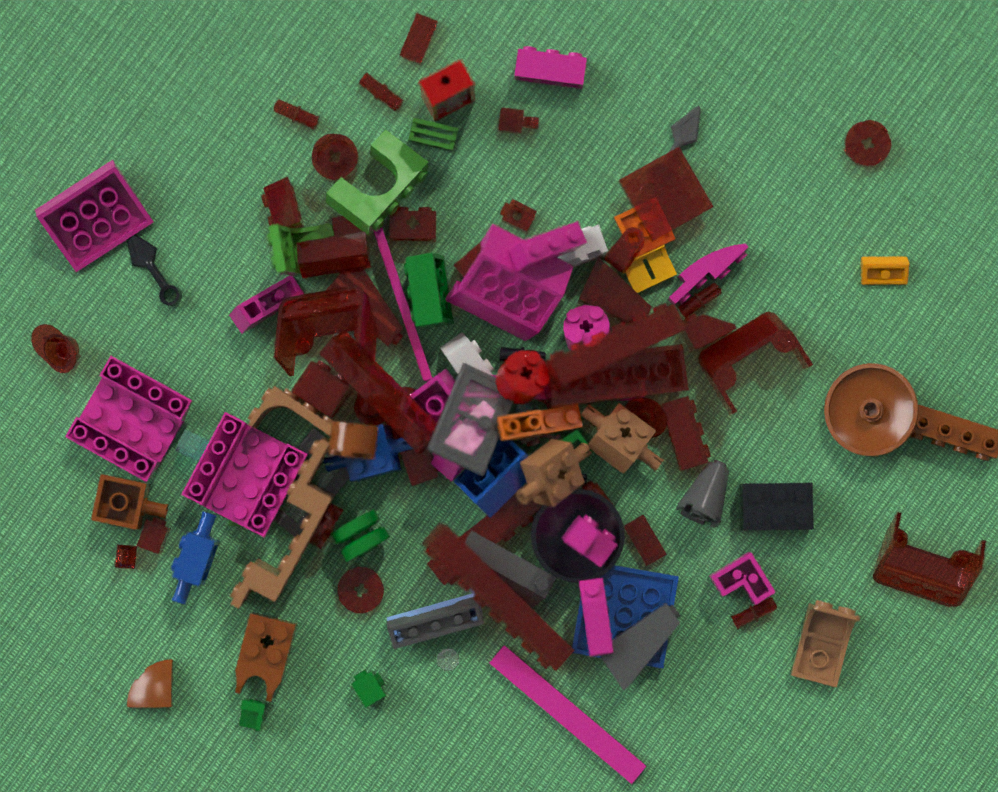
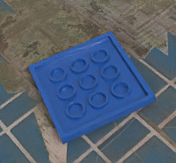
M614 565L611 570L599 577L603 579L611 639L662 604L674 605L679 576ZM580 597L571 653L590 656ZM668 639L646 666L663 669Z

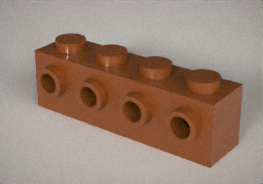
M918 404V421L910 436L911 438L921 441L923 437L932 440L931 444L943 448L945 444L954 447L953 451L965 455H967V452H972L976 454L975 458L989 462L990 458L997 459L998 429Z

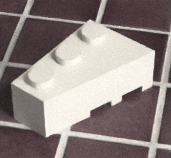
M599 225L582 228L587 243L577 250L558 258L576 267L605 257L608 250Z
M463 332L440 347L457 374L463 363L489 375H492L491 372L494 371L488 359L483 361L479 353L482 350L476 341L470 342ZM475 399L478 405L484 400L491 407H494L499 402V399Z

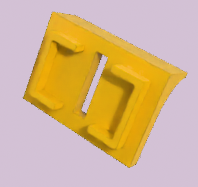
M665 245L621 265L635 294L677 275ZM647 259L655 279H651L642 260Z

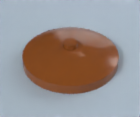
M868 363L846 370L833 382L825 399L824 415L828 430L842 447L857 455L876 457L897 450L910 438L918 421L919 406L912 385L901 373L886 365Z

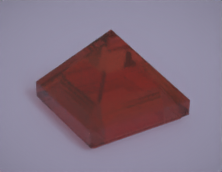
M117 544L115 568L135 569L137 546Z

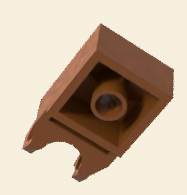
M256 612L250 613L235 669L237 680L235 693L240 694L242 692L243 686L249 677L259 676L263 678L267 685L266 701L272 702L275 690L283 681L298 623ZM270 635L271 640H274V644H270L267 647L263 643V638Z

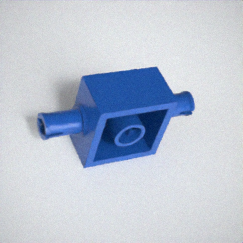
M382 424L377 426L379 429L375 460L335 455L324 458V464H330L326 465L325 468L328 472L347 467L349 479L352 482H360L401 471L398 453L416 449V443H412V441H415V438L410 434L409 436L394 439L391 425Z
M203 511L197 530L188 532L186 536L183 535L179 544V549H182L178 558L175 557L171 566V571H174L172 577L179 580L172 598L175 602L186 605L192 585L201 586L206 583L220 540L210 536L215 518L217 517L216 515Z

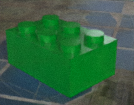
M432 252L405 257L404 273L409 278L410 285L407 287V294L413 304V309H411L412 322L416 324V327L422 328L454 324L452 305L445 300L449 294L444 256Z

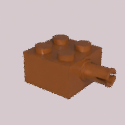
M101 474L91 520L139 530L141 529L145 514L165 519L169 504L149 501L148 494L151 484Z

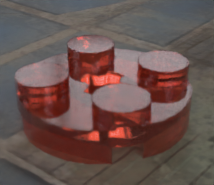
M865 120L853 125L844 139L845 154L852 162L863 167H873L882 162L891 150V139L886 127L874 120ZM871 138V143L874 145L873 148L865 149L862 139Z
M330 503L323 514V518L313 532L309 543L322 549L327 539L331 536L330 534L335 528L334 525L339 520L344 509Z
M356 567L348 570L338 583L337 592L340 603L354 613L372 611L380 604L384 596V585L381 578L374 570L367 567ZM360 583H363L364 588L367 589V594L363 593L359 597L354 588L359 587Z

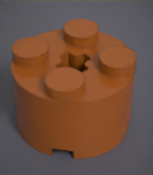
M332 421L329 454L375 460L379 427Z

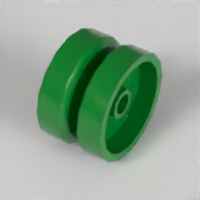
M375 509L368 511L330 534L335 544H342L349 539L352 543L341 550V554L346 562L357 556L361 557L379 547L378 544L390 538L385 527H379L370 531L369 528L380 520Z

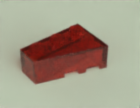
M599 257L578 300L585 305L598 306L603 309L605 314L639 330L643 328L652 308Z

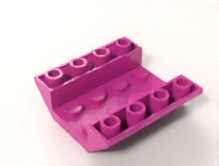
M492 224L481 241L482 250L463 281H456L445 300L526 341L541 331L560 302L572 273L573 265L556 257L517 271L508 250L524 239Z
M110 356L99 375L102 377L81 416L75 418L65 437L143 481L148 482L162 463L181 429L193 400L117 358Z
M225 412L181 495L265 537L287 495L286 493L290 485L294 482L308 454L256 428L250 427L246 422Z

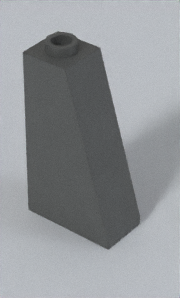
M667 603L662 604L612 639L613 654L600 656L623 691L628 688L680 624L677 619L680 617V614L673 604L671 606H668Z

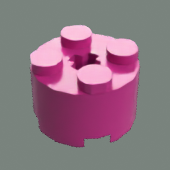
M583 305L571 309L567 313L563 331L568 349L578 354L580 358L600 356L601 352L609 346L611 340L610 323L603 309L598 306Z

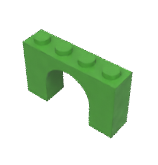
M386 129L371 144L370 156L391 171L396 180L394 187L385 194L371 196L360 192L341 177L326 193V204L368 236L374 230L377 232L383 226L384 219L389 214L393 215L397 211L400 201L403 198H409L414 191L413 187L418 182L422 183L429 173L427 171L428 161Z

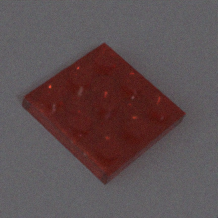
M680 147L675 148L618 181L652 242L713 208L711 201Z

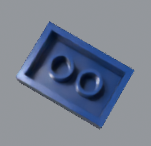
M499 435L484 475L481 476L465 469L454 482L491 518L527 482L520 463L529 456L512 440L502 441L501 435Z

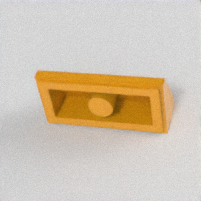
M861 257L862 285H908L909 261L907 257Z

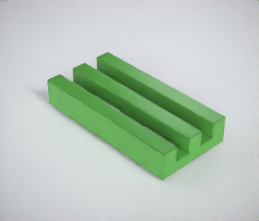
M413 118L408 141L453 151L458 128ZM417 124L443 131L452 132L453 134L451 136L417 128ZM415 133L445 139L451 142L449 145L428 139H423L415 137Z

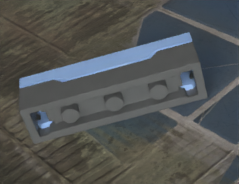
M476 592L387 617V629L394 649L484 624Z

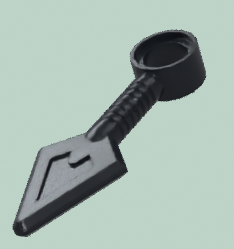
M136 234L128 238L127 243L132 266L148 269L161 289L159 298L163 304L168 306L179 304L182 299L181 290L176 286L169 285L155 265L157 248ZM169 289H174L176 292V299L172 302H168L165 299V293Z

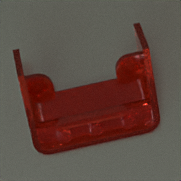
M352 285L284 299L278 309L274 359L289 376H294L296 356L304 355L312 349L314 337L354 331L356 345L371 363L375 362L377 328L367 293L361 286Z
M773 312L761 314L707 347L698 356L700 368L729 415L737 412L725 392L733 387L737 380L736 373L731 365L765 344L771 342L774 348L781 353L793 351L804 369L813 365L794 333Z
M897 512L885 533L874 567L873 579L875 582L948 607L960 606L983 570L986 541L981 540L974 553L958 550L950 558L907 545L908 534L899 529L902 513Z

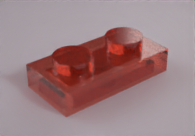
M643 514L624 525V529L646 566L667 555Z

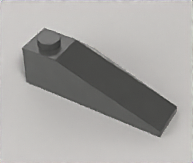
M473 531L470 532L460 550L506 603L524 613L529 612L546 598L556 580V577Z

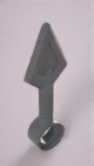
M696 106L670 126L674 143L662 164L655 165L651 170L650 179L654 184L658 186L667 184L672 176L670 167L680 148L697 142L701 113L700 106ZM659 168L667 172V178L663 181L657 180L654 174Z

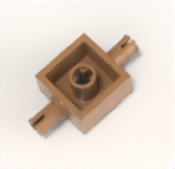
M620 403L606 417L590 404L580 415L597 427L596 434L588 443L590 449L624 474L634 461L638 459L654 471L663 462L664 459H661L647 448V443L656 430Z
M551 439L520 463L528 485L517 491L518 500L523 504H527L533 498L535 503L554 507L585 483L579 463L591 455V451H588L590 447L586 443H581L577 448L573 449L572 443Z

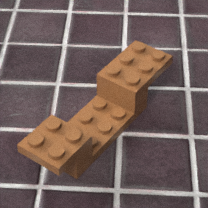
M324 437L314 442L309 451L312 454L310 460L303 462L298 471V474L301 475L299 480L292 482L286 493L289 495L288 502L310 513L305 517L300 526L303 529L302 534H297L288 548L292 550L291 554H286L283 557L278 568L259 558L255 562L251 561L247 564L241 575L244 577L243 582L236 584L230 595L233 598L231 605L239 609L245 603L251 590L260 593L274 602L283 592L335 497L331 492L311 482L329 450V438Z

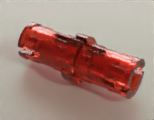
M368 72L364 74L358 83L374 95V99L382 101L394 112L399 109L404 101L388 89V85L380 83Z

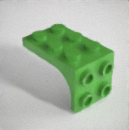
M327 223L305 228H289L279 224L269 226L270 232L267 233L269 245L273 248L274 255L271 257V261L277 273L300 277L335 270L340 267L332 224Z

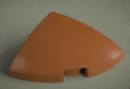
M173 659L162 660L150 665L138 679H135L128 694L127 707L151 708L173 706Z

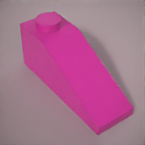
M288 276L237 305L229 316L241 334L301 297L304 293L293 276Z
M603 579L579 581L590 657L613 654Z

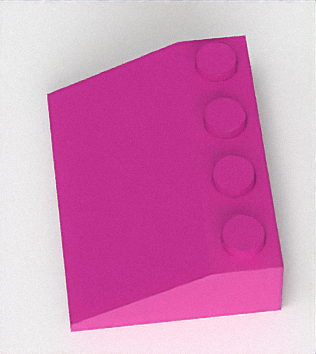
M113 160L35 209L36 217L76 272L153 223L152 218Z

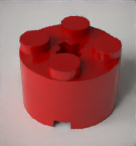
M518 351L512 354L501 365L496 375V386L499 393L505 399H510L516 404L531 402L549 383L548 367L539 353L535 351Z

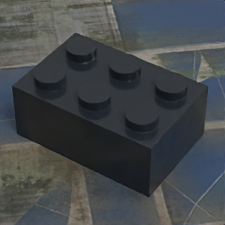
M813 483L740 484L741 530L814 529Z

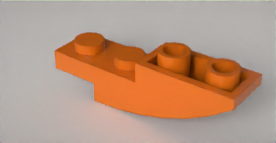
M578 404L497 417L502 441L555 434L583 427Z

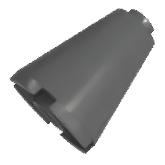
M718 460L708 462L681 498L676 510L682 509L680 514L696 523L703 525L707 521L711 523L710 527H718L722 518L729 477L727 465Z

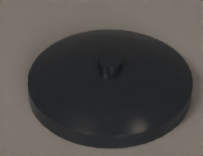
M576 489L554 507L542 505L532 523L531 543L537 560L547 572L563 581L579 583V581L597 579L603 576L616 564L624 546V526L618 511L606 498L590 490ZM578 515L582 518L587 515L598 524L596 528L599 531L603 532L606 529L616 537L613 541L617 546L601 567L562 539V536Z

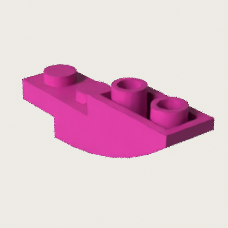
M745 243L725 247L694 262L679 274L678 278L683 284L668 298L673 306L677 302L682 305L691 296L688 292L694 286L699 289L708 280L705 277L706 275L713 281L717 277L721 280L731 271L728 268L730 264L734 261L738 264L748 255L745 250L749 246Z

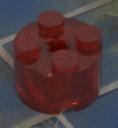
M327 134L315 143L312 151V164L322 179L335 184L341 177L347 181L354 176L359 167V154L355 144L347 136ZM333 154L336 156L340 155V161L337 163L335 161L331 162V156Z

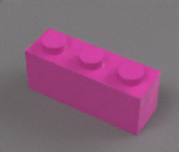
M524 46L523 49H518L514 80L583 89L587 58L582 57L581 53L569 52V55L559 54L560 51L547 49L546 52L537 51L535 47Z
M577 221L520 241L508 251L517 271L573 252L586 244L587 241Z

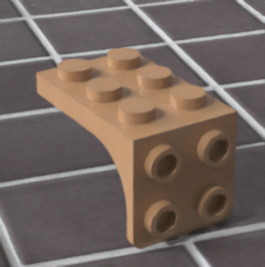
M274 386L273 389L268 388L262 396L261 400L264 402L260 408L255 407L248 416L250 420L248 425L252 428H257L264 417L272 410L289 408L330 436L333 420L326 415L322 418L316 414L318 412L316 408L307 402H304L303 405L297 401L299 396L287 388L283 392Z
M816 600L815 604H808L790 675L837 688L849 638L854 624L860 620V616L855 615V610L841 606L838 607V610L832 609L833 604Z

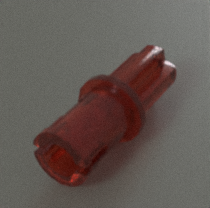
M281 99L276 101L273 109L274 112L292 119L293 123H301L313 130L316 128L320 116L301 109L300 105L296 107Z
M713 283L698 294L694 293L691 299L677 308L683 317L687 319L700 308L705 309V305L721 295L722 291L716 283Z
M770 597L754 606L750 604L748 609L734 616L732 615L731 618L738 630L755 620L758 622L759 618L777 610V605L774 599Z

